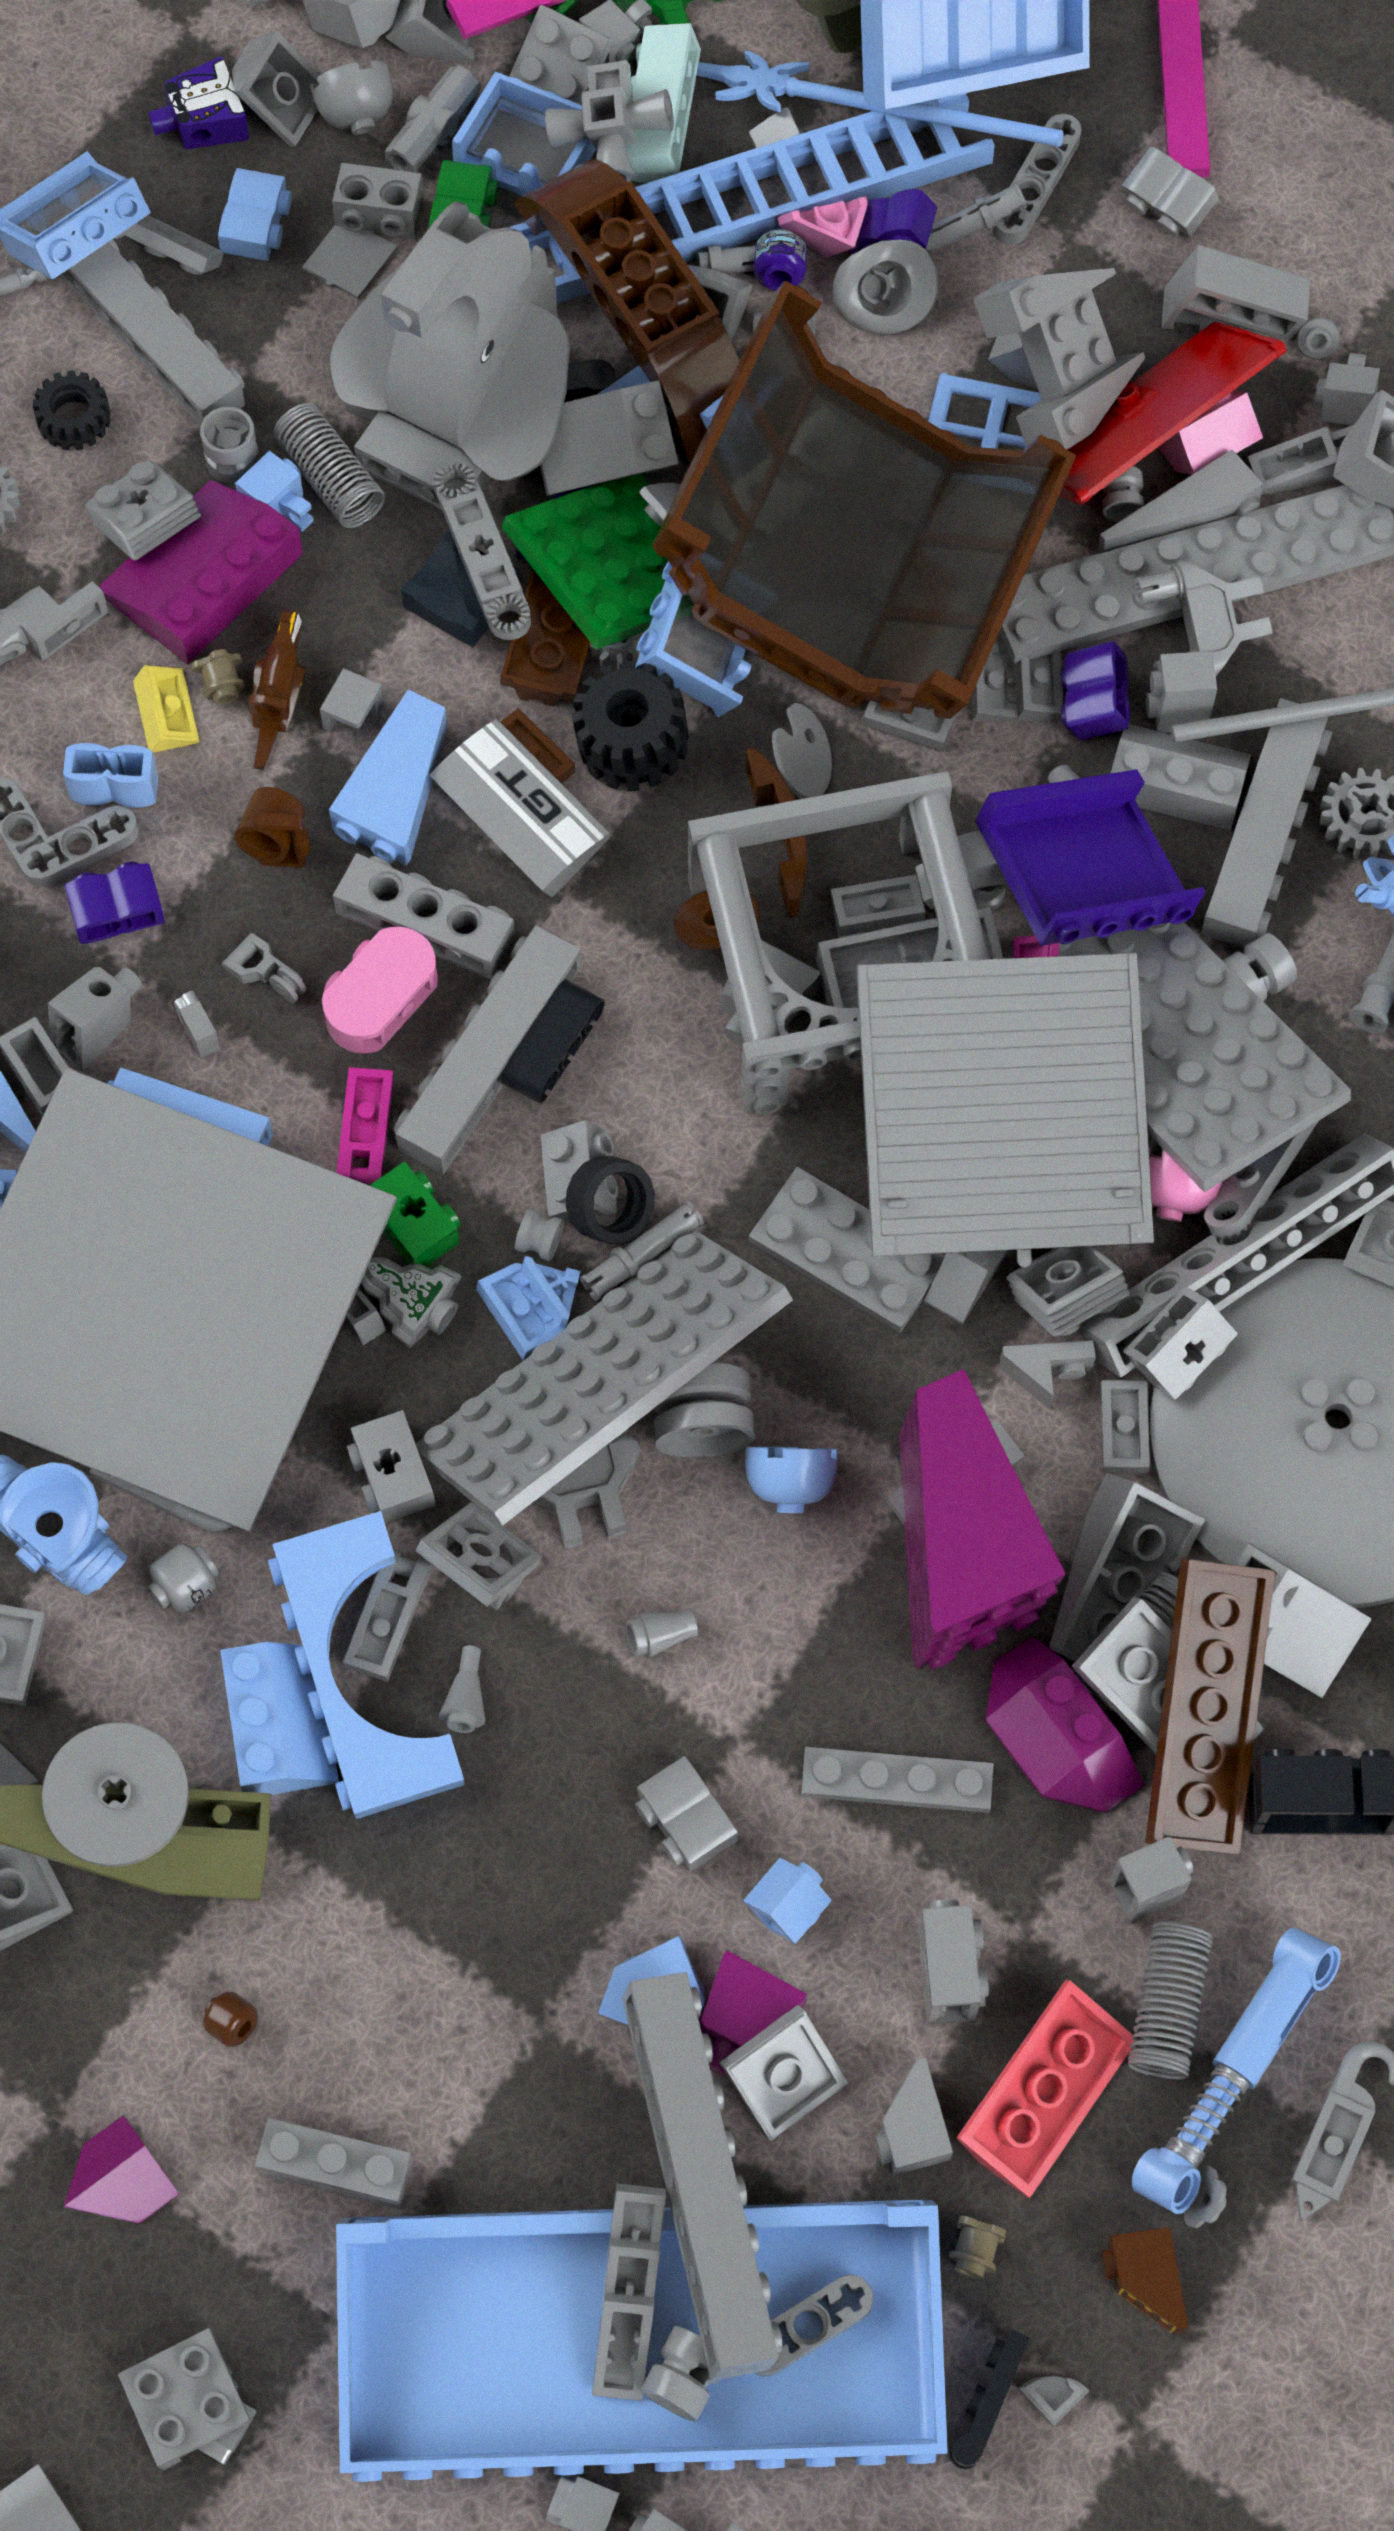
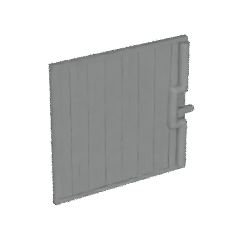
M1137 953L856 966L872 1257L1016 1250L1018 1265L1026 1268L1031 1264V1249L1154 1243Z

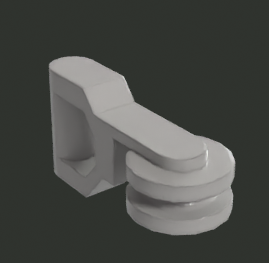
M250 933L221 963L225 970L243 984L260 980L266 983L269 980L272 988L290 1003H295L298 1000L297 994L302 995L306 991V986L300 975L275 958L270 945L253 933ZM256 952L263 956V960L256 967L248 969L243 967Z

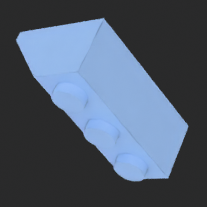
M263 1642L220 1650L242 1792L269 1793L274 1795L339 1782L336 1764L329 1766L321 1739L330 1736L325 1718L315 1719L308 1693L317 1691L312 1673L302 1676L294 1650L303 1645Z

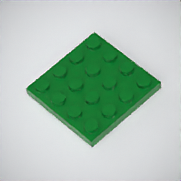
M642 474L599 483L507 515L501 527L596 650L645 632L649 628L653 617L649 613L651 605L657 595L662 592L665 580L662 579V573L669 561L666 555L665 557L658 556L652 546L661 526L644 510L649 503L641 496L639 491L644 486L650 484ZM689 594L682 595L674 621L693 614L691 610L694 602Z

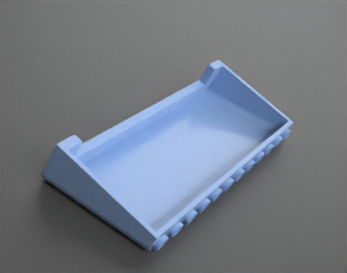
M933 2200L743 2205L747 2224L752 2223L757 2232L759 2249L758 2253L755 2254L758 2271L759 2273L764 2272L769 2282L770 2302L766 2304L770 2321L845 2275L859 2276L870 2285L873 2293V2304L870 2313L864 2320L776 2375L762 2377L751 2373L720 2379L717 2384L707 2385L706 2389L710 2397L697 2422L686 2420L668 2411L644 2394L642 2401L592 2396L613 2209L343 2218L336 2224L340 2473H352V2481L368 2482L382 2480V2472L402 2471V2478L405 2480H424L433 2478V2470H453L454 2478H478L483 2476V2469L503 2468V2476L522 2477L533 2475V2467L554 2466L555 2475H577L584 2473V2465H604V2473L619 2474L634 2472V2464L654 2463V2471L657 2472L685 2470L684 2462H705L706 2470H730L735 2468V2461L755 2460V2468L761 2469L785 2467V2459L805 2458V2466L808 2467L836 2465L835 2457H855L856 2465L886 2464V2456L906 2455V2463L910 2464L936 2462V2454H947L938 2205ZM671 2207L664 2208L660 2257L654 2295V2313L645 2380L654 2364L664 2362L661 2350L674 2326L682 2327L700 2336ZM847 2287L842 2288V2299L831 2308H829L826 2298L818 2302L828 2312L832 2327L841 2323L835 2318V2313L849 2306L853 2312L860 2310L858 2303L863 2296L860 2290L852 2293ZM803 2312L794 2320V2330L802 2339H815L823 2330L822 2321L815 2313ZM785 2325L779 2326L782 2334V2346L787 2344L789 2353L797 2351L798 2348L787 2337Z

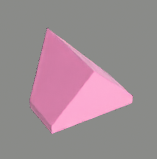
M865 196L847 203L840 201L830 205L813 207V210L799 212V210L792 211L777 217L778 224L784 230L798 234L804 240L806 246L820 256L828 258L855 248L868 206L867 198Z

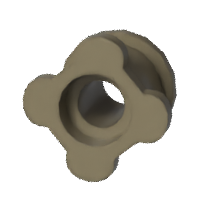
M225 649L215 650L207 657L191 663L194 673L202 672L206 686L203 690L204 698L214 700L215 704H227L239 698V693L245 688L244 681L238 678L235 666L242 662L239 653H227Z
M960 2216L957 2229L961 2231L955 2251H949L948 2258L956 2262L955 2270L969 2277L983 2279L985 2272L994 2273L996 2271V2265L993 2264L998 2243H1004L1007 2231L999 2226L987 2224L968 2216Z

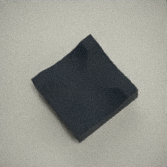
M448 529L424 567L414 577L409 579L402 588L403 608L473 648L489 626L451 531ZM476 548V551H479L480 554H481V556H482V555H487V554H485L484 552H482V551H480L479 549ZM512 565L520 583L519 568Z

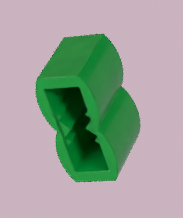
M443 160L428 229L438 216L454 202L466 204L469 212L479 217L481 224L491 228V215L487 214L488 206L496 205L499 191V181L493 180L492 167Z

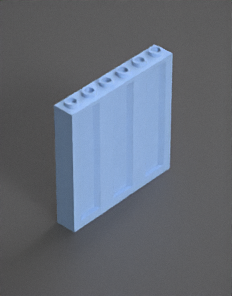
M861 0L864 102L885 110L1089 68V0Z

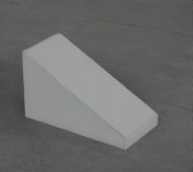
M358 1288L345 1321L362 1345L387 1330L377 1309Z

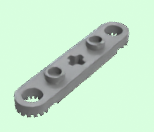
M456 461V464L448 462L447 466L445 464L442 465L441 469H438L436 475H434L437 499L491 632L500 639H518L525 635L531 626L530 609L522 592L521 585L473 469L469 468L465 463L463 465L460 464L458 461ZM453 478H460L466 481L465 487H461L460 491L456 489V492H454V489L449 491L448 487L445 489V483ZM483 544L488 549V554L481 556L480 552L476 551V546ZM507 611H514L521 616L519 621H515V624L510 623L509 626L508 623L503 625L502 621L499 622L498 617Z
M1318 1121L1268 1152L1266 1156L1263 1155L1225 1179L1216 1198L1209 1203L1204 1213L1205 1221L1214 1237L1218 1238L1220 1236L1221 1239H1225L1228 1236L1231 1239L1234 1234L1237 1237L1241 1235V1230L1246 1232L1247 1226L1252 1224L1253 1216L1257 1210L1263 1208ZM1234 1210L1236 1213L1230 1219L1219 1220V1218H1223L1222 1214H1224L1225 1216L1228 1215L1227 1211H1229L1230 1214H1232Z

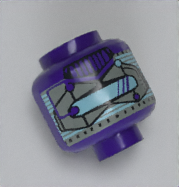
M778 229L771 230L758 239L753 269L759 283L770 290L777 291L785 280L796 286L804 280L807 271V247L804 240L798 234L789 230Z

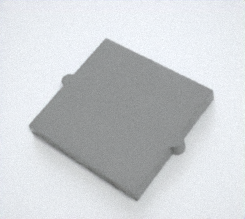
M334 225L302 266V269L325 281L327 287L335 286L359 299L398 249V246L374 234V230L349 231L343 226Z

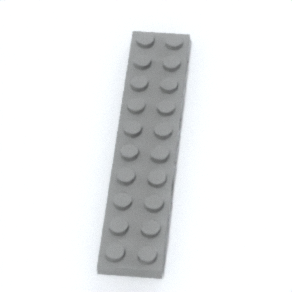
M1342 485L1249 511L1242 517L1239 515L1231 516L1024 575L1000 629V635L1014 665L1019 663L1021 658L1029 657V660L1182 617L1180 601L1176 596L1141 605L1137 594L1153 590V587L1135 590V578L1170 571L1171 566L1179 561L1194 564L1226 583L1260 576L1264 593L1341 572L1394 555V517L1388 506L1367 499L1348 486ZM998 582L985 585L983 595L987 604H989Z

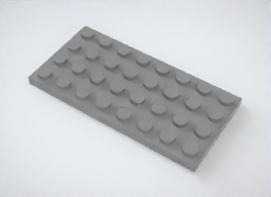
M1170 922L1154 925L1142 931L1126 930L1116 932L1104 938L1097 936L1078 939L1066 945L1059 943L1058 956L1137 953L1147 1132L1204 1193L1351 1101V1089L1184 922L1180 924H1172ZM1013 949L1004 954L1003 958H1012Z
M693 1230L691 1233L678 1238L673 1246L656 1260L643 1265L634 1278L629 1279L619 1288L609 1291L601 1302L584 1315L570 1321L567 1328L552 1340L536 1347L532 1354L515 1368L502 1373L489 1388L477 1397H473L463 1403L460 1410L442 1424L429 1429L424 1437L415 1443L421 1461L503 1526L793 1301L786 1286L706 1236Z

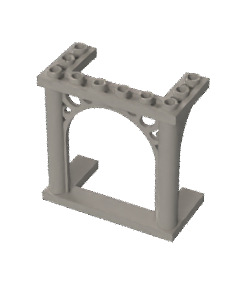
M948 771L688 821V882L691 895H697L707 890L744 1042L742 1043L740 1096L744 1113L755 1111L758 1115H767L778 1111L782 1105L788 1104L789 1069L801 1067L804 1070H812L824 1066L829 1061L844 1058L848 1061L861 1060L859 1008L832 1007L812 1001L790 988L770 965L762 946L738 848L901 817L899 842L902 854L920 851L937 916L938 943L931 962L990 959L950 811L952 783ZM948 943L950 944L951 950L946 949ZM765 979L770 983L769 986L766 985ZM773 996L784 997L787 1003L783 1004L777 1013L774 1014L772 1008H777L778 1003L775 1002ZM796 1011H807L811 1016L809 1027L805 1031L789 1034L784 1027L787 1018ZM833 1019L837 1022L836 1025L819 1028L820 1022L823 1020Z

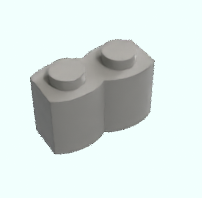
M1153 146L1148 149L1121 185L1127 197L1125 200L1126 204L1140 215L1144 216L1148 211L1158 217L1157 224L1173 237L1181 233L1185 237L1190 238L1219 200L1216 188L1194 172L1182 167L1170 156Z
M685 1756L637 1786L640 1801L635 1803V1807L648 1827L651 1828L657 1824L667 1839L663 1840L661 1844L675 1866L683 1862L686 1868L692 1872L738 1841V1832Z

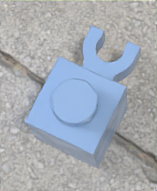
M269 450L235 483L236 491L268 504L281 515H284L302 532L314 521L313 516L308 513L312 509L311 504L302 498L304 494L301 472L289 459L284 458L281 460Z

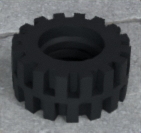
M67 371V376L62 377L60 372L53 374L54 380L52 382L48 378L42 382L43 389L37 388L35 392L36 400H33L35 420L44 439L48 438L49 443L54 447L61 443L62 450H70L71 445H75L76 450L84 449L83 444L86 442L90 446L96 444V436L103 438L106 434L105 427L110 425L111 414L106 392L103 386L100 387L99 381L94 377L90 380L88 374L84 372L76 376L75 371ZM69 402H82L89 407L84 415L76 419H61L55 415L60 406Z

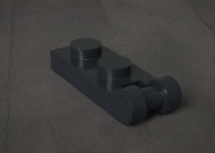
M1011 2329L1006 2341L996 2338L985 2366L993 2369L989 2383L986 2388L977 2384L966 2410L967 2414L974 2416L968 2434L959 2436L950 2449V2459L957 2468L963 2470L971 2469L982 2456L1030 2337Z

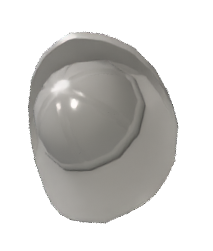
M907 240L880 241L854 253L840 265L833 283V302L842 316L855 327L873 334H895L908 331L929 315L938 296V273L933 260L922 246ZM885 299L890 301V306L884 311H874L872 308L875 304Z

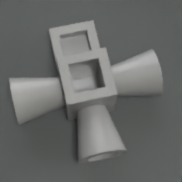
M627 60L587 66L589 91L581 92L583 110L546 109L545 123L550 146L555 150L588 137L597 150L596 159L608 164L627 182L632 181L634 174L625 145L636 144L635 129L673 131L674 115L669 92L667 89L633 101L631 70Z

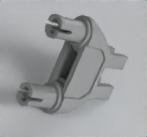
M1179 561L1171 566L1170 571L1135 578V590L1153 587V590L1137 594L1141 605L1173 596L1179 599L1191 649L1189 652L1212 651L1216 676L1225 666L1240 642L1273 634L1269 617L1241 624L1236 623L1232 601L1264 593L1260 576L1226 583L1194 564ZM1159 661L1154 662V671H1157Z
M628 1429L534 1501L556 1515L565 1549L583 1545L576 1509L596 1504L600 1506L608 1538L626 1534V1521L619 1494L634 1469L641 1451L639 1442L634 1437L629 1436Z

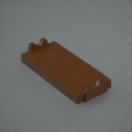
M532 568L524 594L530 609L531 626L525 635L511 640L501 674L500 685L514 688L520 700L536 699L549 706H554L559 699L573 702L576 693H578L591 642Z

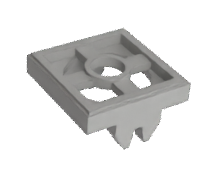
M472 1502L424 1536L415 1550L487 1607L490 1605L495 1610L500 1608L503 1601L507 1602L512 1597L523 1578L538 1566L542 1558L539 1553ZM455 1540L462 1545L464 1553L458 1558L448 1551ZM479 1543L486 1546L491 1551L492 1556L477 1554L470 1544ZM500 1549L506 1554L510 1564L499 1556ZM475 1564L489 1566L502 1577L483 1578L471 1568Z

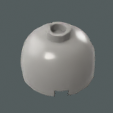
M370 60L372 68L361 70L358 62L349 63L317 77L319 86L311 83L310 88L319 113L329 125L340 130H352L353 135H363L375 130V123L385 117L392 106L394 96L391 76L385 62Z

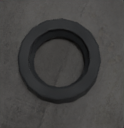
M597 1156L584 1162L573 1174L566 1192V1209L572 1225L580 1234L607 1244H624L638 1237L649 1224L654 1211L655 1191L649 1175L641 1166L629 1160L613 1156ZM618 1174L625 1181L627 1203L622 1215L613 1224L603 1226L598 1223L593 1210L594 1196L598 1186L607 1176Z

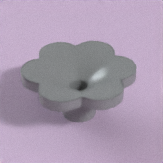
M1203 2166L1199 2169L1201 2183L1198 2194L1190 2207L1182 2213L1184 2214L1186 2225L1192 2228H1199L1204 2222L1213 2223L1226 2206V2185L1223 2181L1218 2180L1216 2169L1210 2166Z

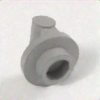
M1314 317L1309 319L1297 334L1301 351L1315 359L1328 357L1338 347L1341 327L1336 326L1328 318Z

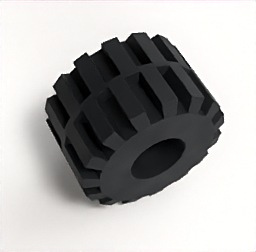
M623 661V669L613 671L610 664L600 669L601 678L597 680L590 675L583 682L585 694L576 693L573 701L575 712L572 713V719L580 757L583 764L587 763L589 773L596 780L604 775L606 786L617 789L620 782L627 783L628 791H640L639 783L648 781L650 787L653 788L662 784L660 775L664 772L671 777L679 769L677 759L685 760L689 733L683 697L680 689H675L673 679L666 672L658 677L656 666L645 663L642 669H635L634 661Z

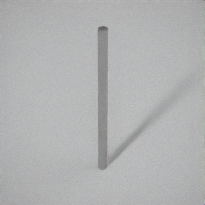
M1394 688L1171 725V738L1173 743L1394 706Z

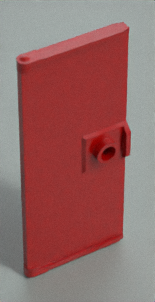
M1217 321L1211 322L1209 326L1132 383H1127L1092 434L1067 449L1075 454L1076 457L1058 497L1082 506L1093 495L1272 361L1287 352L1285 344L1276 338L1266 337ZM1021 481L1022 483L1039 489L1042 484L1037 482Z

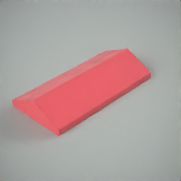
M1065 1980L956 2139L978 2163L1027 2198H1031L1131 2051L1130 2045L1134 2042L1132 2039L1133 2034L1072 1981Z

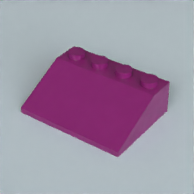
M212 480L205 484L192 498L196 502L195 505L198 507V512L201 514L196 521L138 560H132L129 557L98 586L103 591L107 602L186 664H189L303 554L300 532L296 525L268 504Z

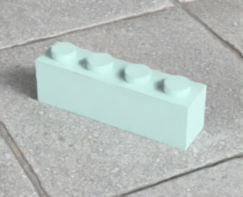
M691 23L645 26L642 43L637 44L636 61L638 66L636 76L631 77L632 99L636 101L667 89L673 108L674 128L673 131L635 129L636 144L625 145L634 174L633 182H652L680 172L701 52Z

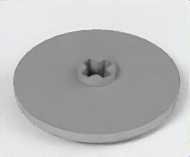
M107 1723L94 1726L70 1739L51 1761L42 1789L44 1815L57 1841L77 1858L91 1864L106 1867L135 1864L148 1859L163 1849L179 1830L184 1820L189 1800L187 1775L182 1761L173 1747L157 1733L142 1726L129 1723ZM122 1784L125 1785L123 1792L126 1800L123 1803L113 1800L108 1805L106 1803L108 1796L105 1789L110 1785L115 1789L121 1787Z

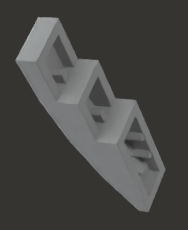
M1354 425L1333 433H1329L1326 426L1247 456L1253 473L1264 484L1262 494L1296 490L1337 480L1333 477L1340 446Z
M616 2183L592 2396L642 2401L643 2393L640 2389L645 2381L654 2313V2295L660 2257V2239L666 2189Z

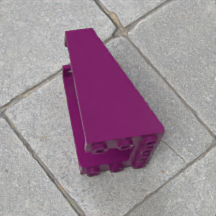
M964 1369L917 1389L899 1434L901 1479L905 1511L904 1529L912 1658L916 1668L929 1664L931 1670L938 1669L956 1659L955 1653L959 1652L963 1647L971 1645L973 1651H976L997 1641L996 1632L1011 1625L1014 1631L1018 1632L1037 1623L1040 1620L1038 1613L1042 1612L1047 1604L1046 1599L1058 1592L1056 1585L1060 1584L1066 1574Z

